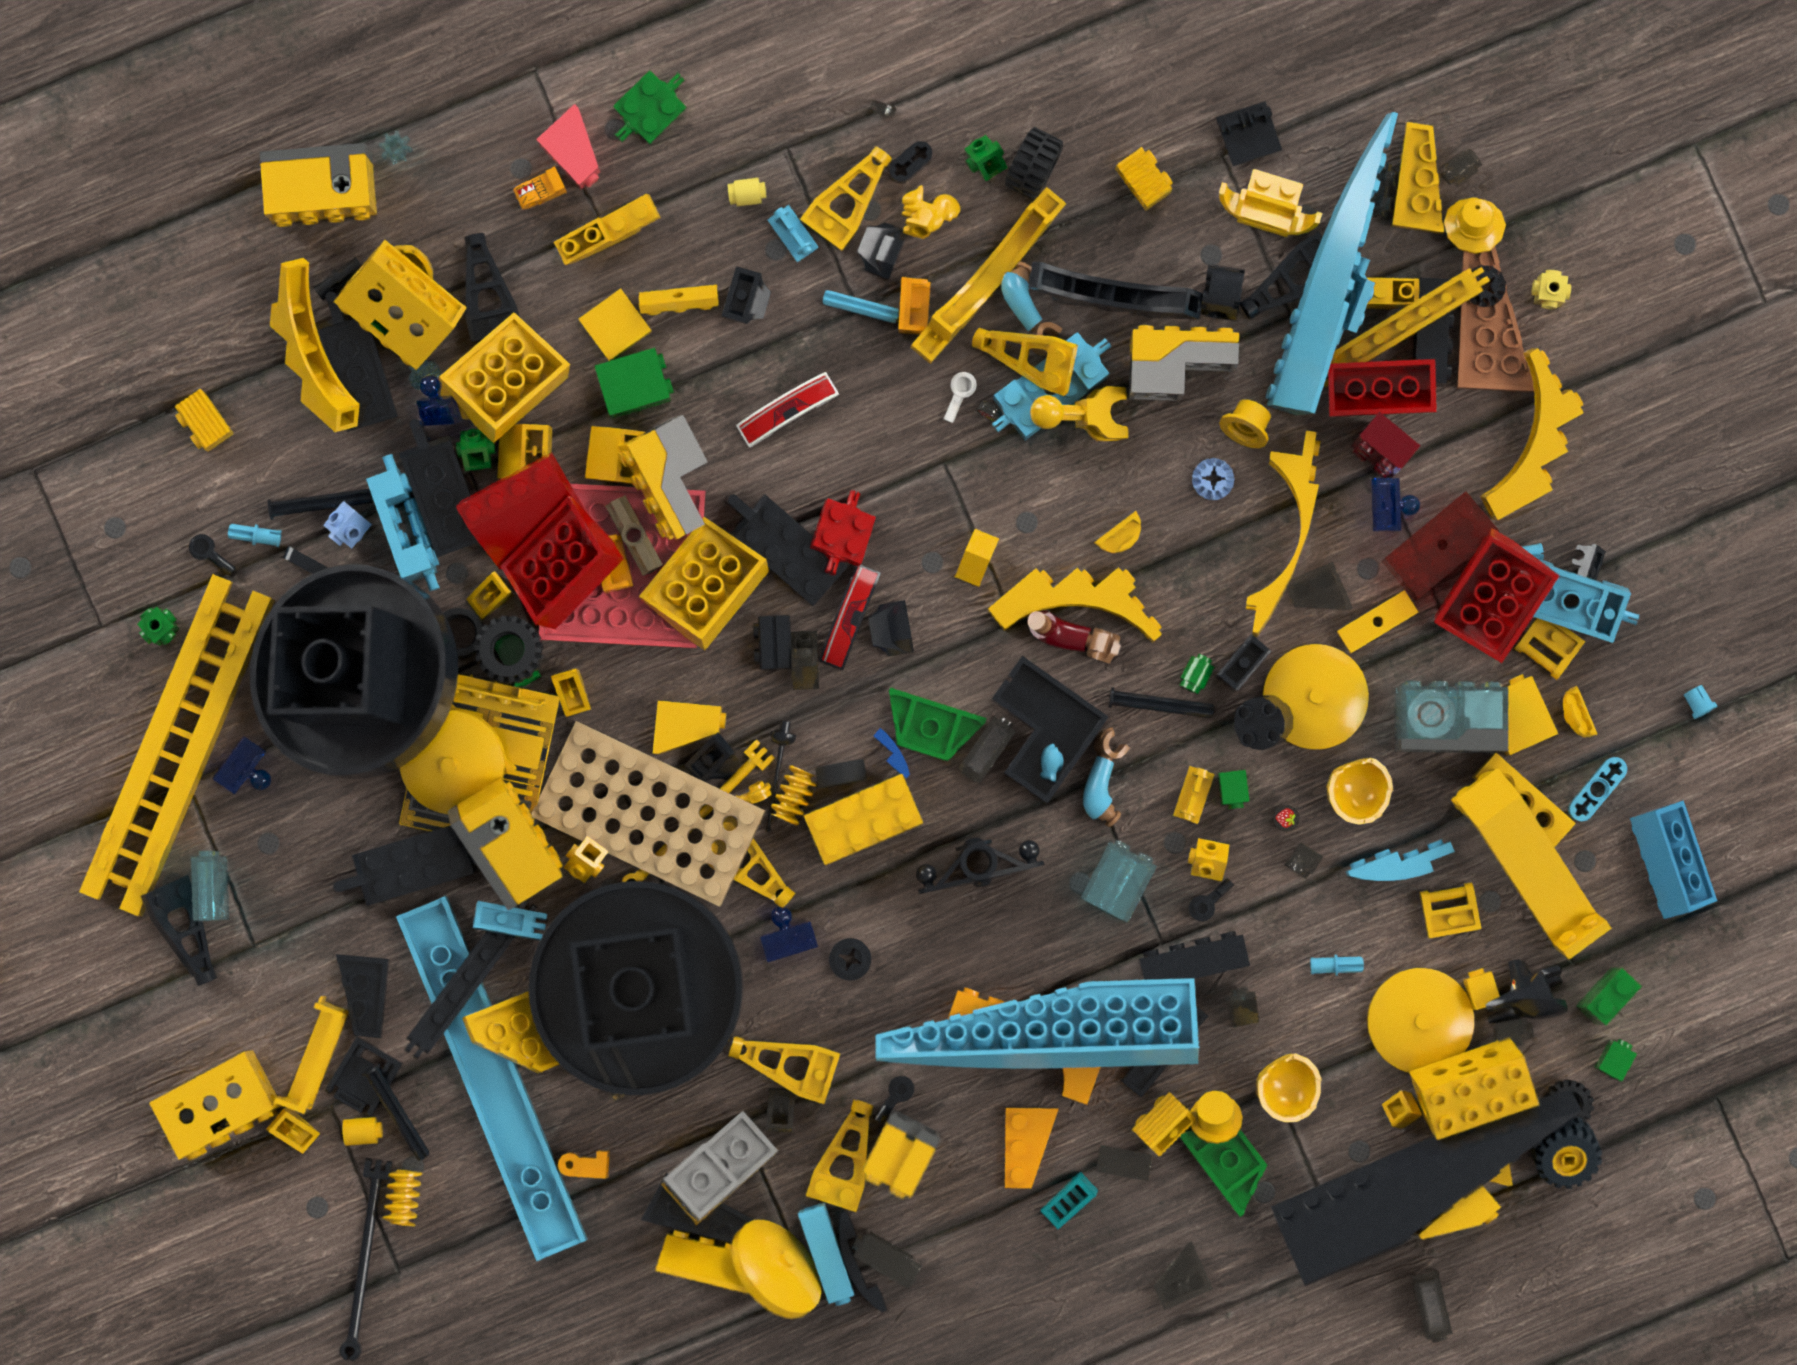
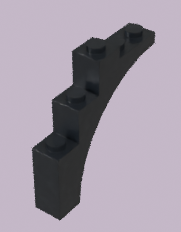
M1032 262L1028 287L1052 296V300L1066 305L1094 306L1108 312H1134L1147 318L1199 319L1203 293L1187 287L1155 286L1105 279L1065 270L1043 262Z

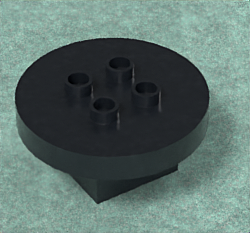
M356 564L339 565L321 570L304 578L290 588L278 600L265 618L254 644L250 665V689L254 709L262 728L272 743L285 756L304 768L345 779H364L380 776L396 770L420 754L443 726L454 700L458 678V656L454 636L445 615L436 602L422 588L397 574L378 567Z
M629 881L606 885L594 889L570 903L551 922L536 948L529 975V1002L536 1029L550 1054L563 1068L582 1082L595 1088L621 1095H649L664 1092L690 1081L703 1072L721 1054L731 1039L737 1026L743 1003L744 984L740 958L736 946L722 922L710 909L691 895L676 888L652 882Z

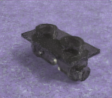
M1386 163V169L1384 166L1379 174L1377 173L1376 178L1381 182L1378 193L1374 194L1370 202L1375 203L1372 217H1378L1379 213L1385 220H1389V214L1394 209L1392 194L1393 188L1398 183V172L1390 163Z

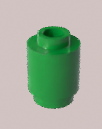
M1198 654L1197 657L1191 656L1180 677L1182 681L1179 686L1198 695L1200 690H1204L1215 668L1211 665L1212 660L1201 654Z

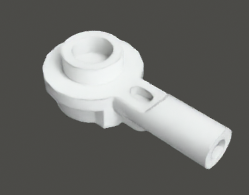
M967 372L957 373L951 380L950 385L954 395L944 416V420L948 422H954L963 398L973 395L976 390V380L973 375Z

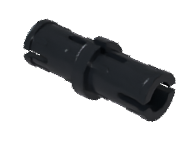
M354 257V259L340 269L331 271L332 275L313 288L324 301L328 292L334 293L339 288H344L346 283L362 265Z

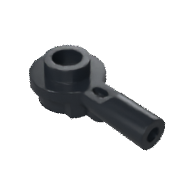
M199 534L194 536L189 542V551L194 558L198 560L209 559L229 576L235 571L236 568L215 551V543L211 537Z
M1226 878L1208 896L1199 895L1191 900L1189 903V913L1192 918L1197 921H1207L1214 915V904L1234 886L1229 878Z
M897 1076L890 1081L888 1087L890 1096L873 1116L874 1119L882 1123L898 1102L908 1101L913 1096L915 1087L910 1078Z

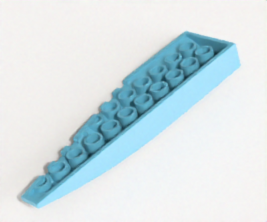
M1194 978L1080 983L1079 987L1071 989L1064 987L1056 989L1055 993L1043 996L1036 994L1029 996L1030 999L1019 1002L1012 1000L973 1010L971 1014L963 1016L956 1014L949 1016L947 1020L939 1022L932 1020L923 1023V1026L915 1028L905 1027L876 1035V1061L933 1066L1038 1069L1198 1064L1199 1056Z

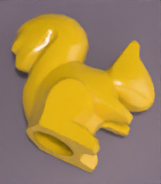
M922 185L916 190L905 194L902 198V203L905 205V211L902 212V215L907 217L905 221L907 226L903 228V233L921 239L928 237L931 232L936 231L942 226L944 220L951 221L953 218H957L960 212L958 200L951 195L942 194L937 196L932 204L923 201Z

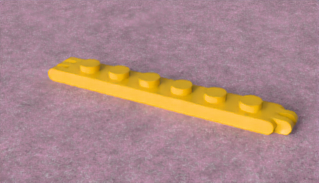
M1482 267L1474 272L1470 268L1335 350L1331 363L1369 362L1483 292L1481 286L1490 281L1489 278L1486 276L1477 281L1476 277L1484 273ZM1328 379L1325 380V388L1329 386Z

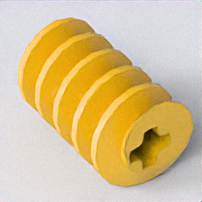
M789 765L788 769L794 775L784 776L789 785H780V789L785 794H776L775 798L780 804L771 805V808L776 812V814L772 815L791 824L799 825L800 822L794 816L804 815L799 805L808 806L809 803L803 797L812 796L813 793L808 789V786L816 787L817 783L812 779L814 775Z
M398 1169L396 1172L388 1174V1177L394 1179L395 1182L387 1184V1187L394 1190V1193L385 1196V1198L392 1201V1204L384 1205L385 1209L391 1211V1214L383 1216L384 1220L396 1225L416 1226L409 1220L417 1218V1213L410 1209L417 1208L419 1205L412 1198L420 1196V1193L413 1188L421 1186V1182L414 1177L421 1176L422 1172Z

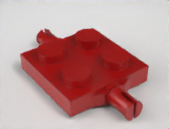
M850 490L847 503H840L829 498L825 500L810 548L822 552L829 558L825 573H830V575H836L839 562H847L858 567L862 564L875 522V516L865 513L856 507L860 493L855 490Z

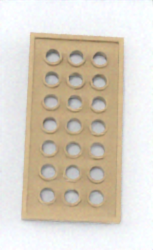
M576 721L539 797L538 804L533 809L532 817L581 841L588 836L606 849L608 854L721 907L766 811ZM587 749H593L596 753L595 760L590 764H586L582 760V754ZM610 760H616L619 763V771L614 775H609L605 769L606 764ZM634 771H639L643 775V781L638 786H632L629 782V776ZM582 773L585 779L583 785L578 788L573 787L571 784L572 775ZM659 782L664 783L667 788L666 794L662 797L654 796L652 791L653 786ZM599 784H605L608 788L607 796L602 799H598L594 795V789ZM680 794H687L690 797V804L684 809L679 808L676 804V799ZM622 795H628L632 801L631 806L626 810H621L618 807L617 802ZM565 796H569L573 801V806L569 811H562L559 807L560 800ZM704 805H711L713 807L714 815L711 819L704 820L701 818L700 809ZM651 806L654 808L655 817L651 821H644L642 819L641 811L644 807ZM594 808L597 813L596 819L590 823L585 822L583 819L584 810ZM728 816H734L738 821V825L733 831H727L723 826V822ZM674 817L678 820L679 827L675 832L670 833L665 829V822L668 818ZM611 819H617L620 823V829L615 834H610L606 829V824ZM692 829H699L702 832V840L697 844H692L688 839V834ZM635 830H640L644 835L643 842L639 845H633L630 842V834ZM717 840H723L726 844V851L721 855H716L712 851V844ZM659 841H663L667 845V852L663 856H656L653 851L654 845ZM681 853H688L691 857V863L689 866L681 868L677 864V857ZM705 864H711L715 869V874L710 879H704L701 876L700 871Z

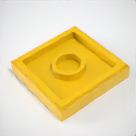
M621 288L579 318L581 324L609 361L614 360L652 332Z

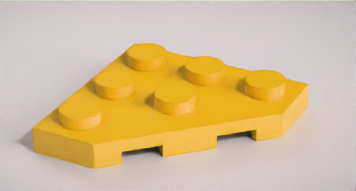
M529 991L462 1018L471 1042L536 1073L560 1065L550 1054L536 1029L530 1008Z

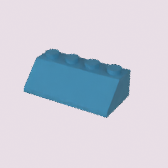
M1684 800L1630 818L1632 831L1638 841L1641 858L1645 862L1649 874V882L1653 886L1657 905L1663 919L1689 913L1717 901Z

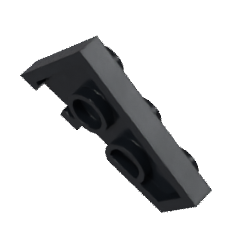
M336 954L354 1036L382 1038L390 959Z

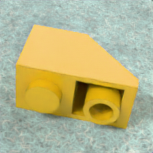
M1367 277L1368 280L1375 282L1373 297L1368 302L1366 309L1403 308L1419 299V279Z

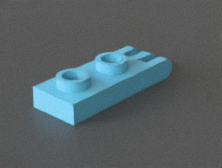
M478 901L472 928L540 941L543 935L534 933V929L545 930L546 925L536 923V919L547 920L548 914L519 908H512L508 911L503 905Z

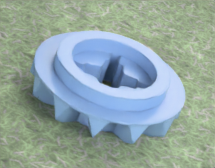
M1216 458L1203 460L1196 466L1192 475L1194 489L1201 497L1208 500H1218L1228 495L1232 490L1235 480L1232 468L1225 461ZM1213 468H1215L1216 476L1225 478V480L1216 482L1214 490H1212L1210 481L1202 479L1210 476Z

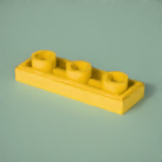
M717 285L639 292L640 313H647L648 315H657L664 311L680 313L693 308L708 310L713 308V306L719 305Z
M1404 590L1336 632L1351 654L1419 612ZM1374 618H1379L1381 620L1380 627L1374 626Z

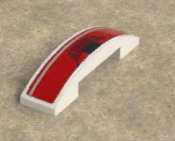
M824 372L768 403L742 420L736 427L748 447L751 448L798 417L835 398L839 393L827 373Z

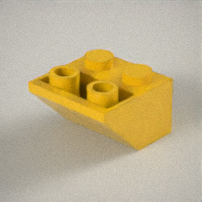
M516 424L499 438L497 478L502 479L552 452L553 428L549 425Z
M591 426L584 478L633 485L631 481L633 474L629 466L625 467L622 464L618 455L621 452L618 446L645 432Z

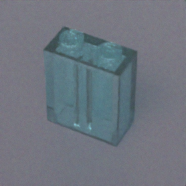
M1116 840L1115 844L1112 842L1108 843L1080 899L1128 923L1157 866L1152 864L1154 859L1142 852L1137 856L1129 852L1130 846Z
M199 851V856L191 857L193 921L229 920L227 856H220L219 851Z

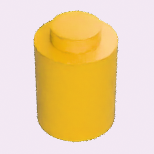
M376 1117L343 1120L342 1129L345 1146L377 1144L378 1138L383 1137L382 1122H377Z

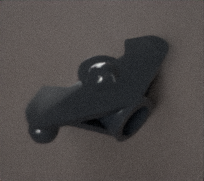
M974 837L966 840L962 846L955 847L956 851H964L935 886L933 883L937 876L935 868L930 864H923L917 868L916 878L924 886L923 889L918 890V894L971 884L975 887H985L991 883L992 879L1044 866L1045 863L1044 861L1037 862L1040 848L1035 841L1026 840L1019 847L1020 856L1027 862L1025 864L988 846L987 844L992 843L991 839L982 840ZM975 851L983 852L989 860L988 868L982 873H974L967 866L968 856ZM997 857L1017 866L995 871ZM960 865L962 873L967 878L944 883L956 867Z

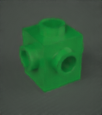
M987 135L974 140L972 144L964 148L968 159L965 161L973 174L978 172L986 182L1008 168L1002 157L1004 154L1002 147L997 141L992 142Z
M473 428L460 431V442H456L458 458L463 460L465 471L491 468V454L495 453V444L479 429Z
M159 607L147 609L140 616L141 621L137 624L142 629L139 632L141 637L148 644L153 642L159 646L162 644L166 645L176 636L175 633L180 629L175 623L177 618L167 608L163 610ZM159 621V628L153 630L151 626Z

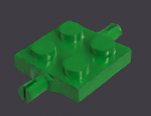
M649 70L613 106L622 116L625 123L614 135L623 143L634 132L650 145L687 109L675 93V90L685 79L679 73H676L666 83Z

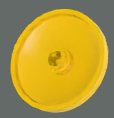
M1321 644L1300 646L1280 657L1268 672L1262 695H1274L1280 698L1291 709L1294 717L1293 729L1285 741L1294 746L1310 750L1331 748L1351 737L1363 722L1369 701L1366 679L1356 662L1341 650Z
M450 709L443 726L429 745L414 759L399 768L406 788L419 803L435 812L448 814L447 811L458 806L457 804L500 777L503 779L506 761L504 748L499 736L484 719L465 710Z
M1413 968L1394 974L1380 985L1369 1005L1367 1026L1372 1044L1379 1055L1393 1067L1409 1073V1071L1464 1053L1470 1044L1474 1032V1012L1466 992L1450 976L1433 969Z
M754 1220L744 1225L735 1234L731 1246L733 1264L744 1287L758 1303L772 1313L785 1318H800L814 1309L821 1297V1280L811 1255L792 1233L776 1223L766 1220Z

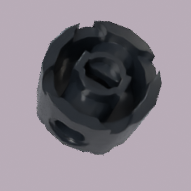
M1208 265L1201 315L1237 322L1245 269Z
M1262 695L1245 701L1237 708L1234 728L1243 746L1256 750H1265L1282 744L1293 729L1294 717L1290 707L1280 698L1274 695Z

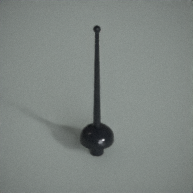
M780 720L779 731L771 730L770 733L772 741L778 744L779 747L768 823L765 828L766 832L771 831L770 824L773 813L771 805L775 802L784 747L794 743L797 737L796 734L789 733L790 721Z

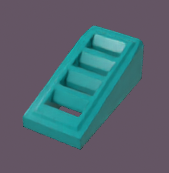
M1079 1172L1040 1211L1057 1229H1060L1096 1197L1098 1190L1082 1172ZM1077 1184L1087 1193L1085 1196L1076 1187ZM1069 1191L1077 1197L1078 1203L1068 1195ZM1063 1199L1072 1209L1068 1211L1059 1200ZM1055 1206L1064 1216L1060 1218L1051 1207Z

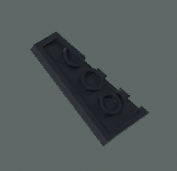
M661 1182L641 1221L732 1243L735 1234L744 1225L754 1221V1219L721 1203L696 1225L664 1189Z

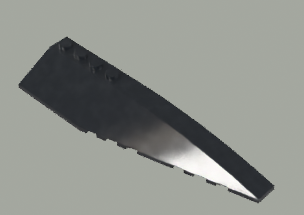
M1572 1090L1538 1099L1539 1105L1438 1140L1433 1136L1271 1206L1305 1287L1406 1243L1412 1238V1234L1420 1228L1423 1230L1432 1224L1431 1220L1442 1212L1444 1214L1453 1208L1452 1205L1461 1198L1466 1199L1499 1175L1501 1173L1500 1170L1509 1163L1514 1164L1521 1159L1520 1155L1531 1147L1536 1148L1542 1143V1139L1550 1133L1555 1134L1582 1114V1111Z

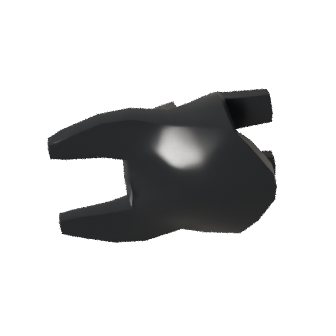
M1520 959L1511 960L1508 962L1511 980L1509 993L1485 1004L1487 1012L1505 1008L1487 1016L1489 1024L1522 1017L1548 1019L1561 1016L1568 1012L1567 1003L1563 999L1553 998L1550 988L1562 984L1561 976H1557L1562 973L1559 965L1540 970L1533 976L1525 961Z

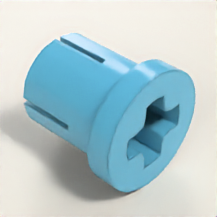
M1702 685L1684 694L1686 701L1693 711L1692 716L1694 719L1718 707L1716 702L1712 703Z

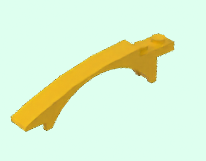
M1046 187L1039 197L1025 209L1006 237L971 279L951 300L934 313L929 325L912 343L910 348L931 364L1001 285L1005 273L1011 272L1015 268L1017 262L1021 261L1067 203Z
M1306 431L1302 456L1273 451L1270 453L1269 465L1285 480L1296 500L1301 530L1295 554L1284 572L1269 586L1247 597L1246 610L1256 611L1252 635L1255 637L1259 636L1271 618L1286 590L1308 536L1319 484L1309 483V481L1314 482L1317 466H1312L1313 456H1318L1321 442L1316 440L1317 432Z

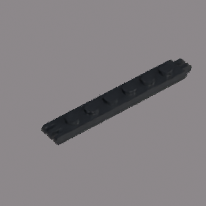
M526 899L514 908L524 909L529 900ZM532 904L528 910L535 911L537 906ZM486 931L406 1037L410 1042L405 1047V1052L409 1053L414 1046H417L418 1049L412 1056L417 1060L423 1052L428 1054L516 936Z

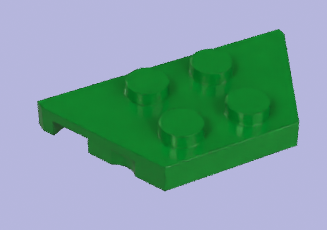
M891 687L889 689L897 746L948 762L986 723L987 718Z
M1241 1129L1235 1137L1219 1144L1208 1143L1198 1138L1192 1130L1185 1131L1181 1134V1140L1239 1217H1241L1267 1167L1266 1162Z

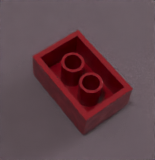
M1379 412L1350 447L1354 449L1352 453L1363 462L1368 460L1373 464V470L1384 479L1386 477L1392 479L1421 445Z

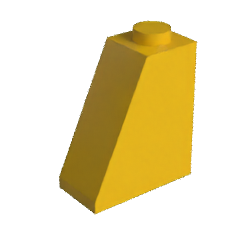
M1521 674L1508 680L1510 686L1504 688V730H1508V751L1504 752L1506 756L1558 734L1532 676L1525 678Z
M658 701L653 754L661 755L710 738L717 732L720 733V728L725 729L726 713H722V707Z

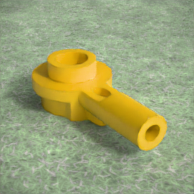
M758 781L748 787L749 792L735 797L750 804L760 802L772 795L770 783L764 784L763 781Z

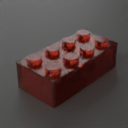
M1465 491L1386 556L1382 563L1413 600L1416 601L1475 553L1491 528L1498 532L1500 531ZM1439 540L1445 543V550H1440L1437 547Z

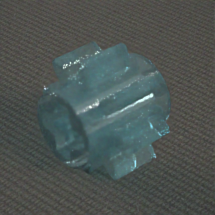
M398 130L395 131V135L391 136L385 133V142L379 143L380 148L386 150L381 156L384 159L390 156L393 165L400 159L406 162L405 155L407 152L413 151L411 147L405 145L409 142V137L404 136L401 139ZM396 143H399L401 148H397L396 152L393 153L390 147H395Z
M425 360L417 370L412 366L409 367L412 371L409 375V381L415 389H423L424 393H427L441 384L438 380L441 376V371L436 363H427V360Z

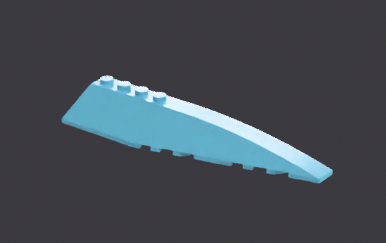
M1391 112L1384 117L1359 159L1333 211L1316 252L1298 309H1294L1290 317L1292 327L1290 334H1286L1282 342L1283 356L1275 364L1274 384L1269 385L1266 392L1267 406L1293 415L1314 414L1347 314L1349 303L1345 302V298L1349 292L1353 291L1355 280H1353L1351 274L1355 272L1361 260V253L1357 251L1358 246L1363 247L1370 225L1375 205L1370 200L1379 190L1381 181L1376 177L1377 173L1379 174L1384 168L1387 158L1386 154L1383 153V149H1387L1391 143L1398 113Z

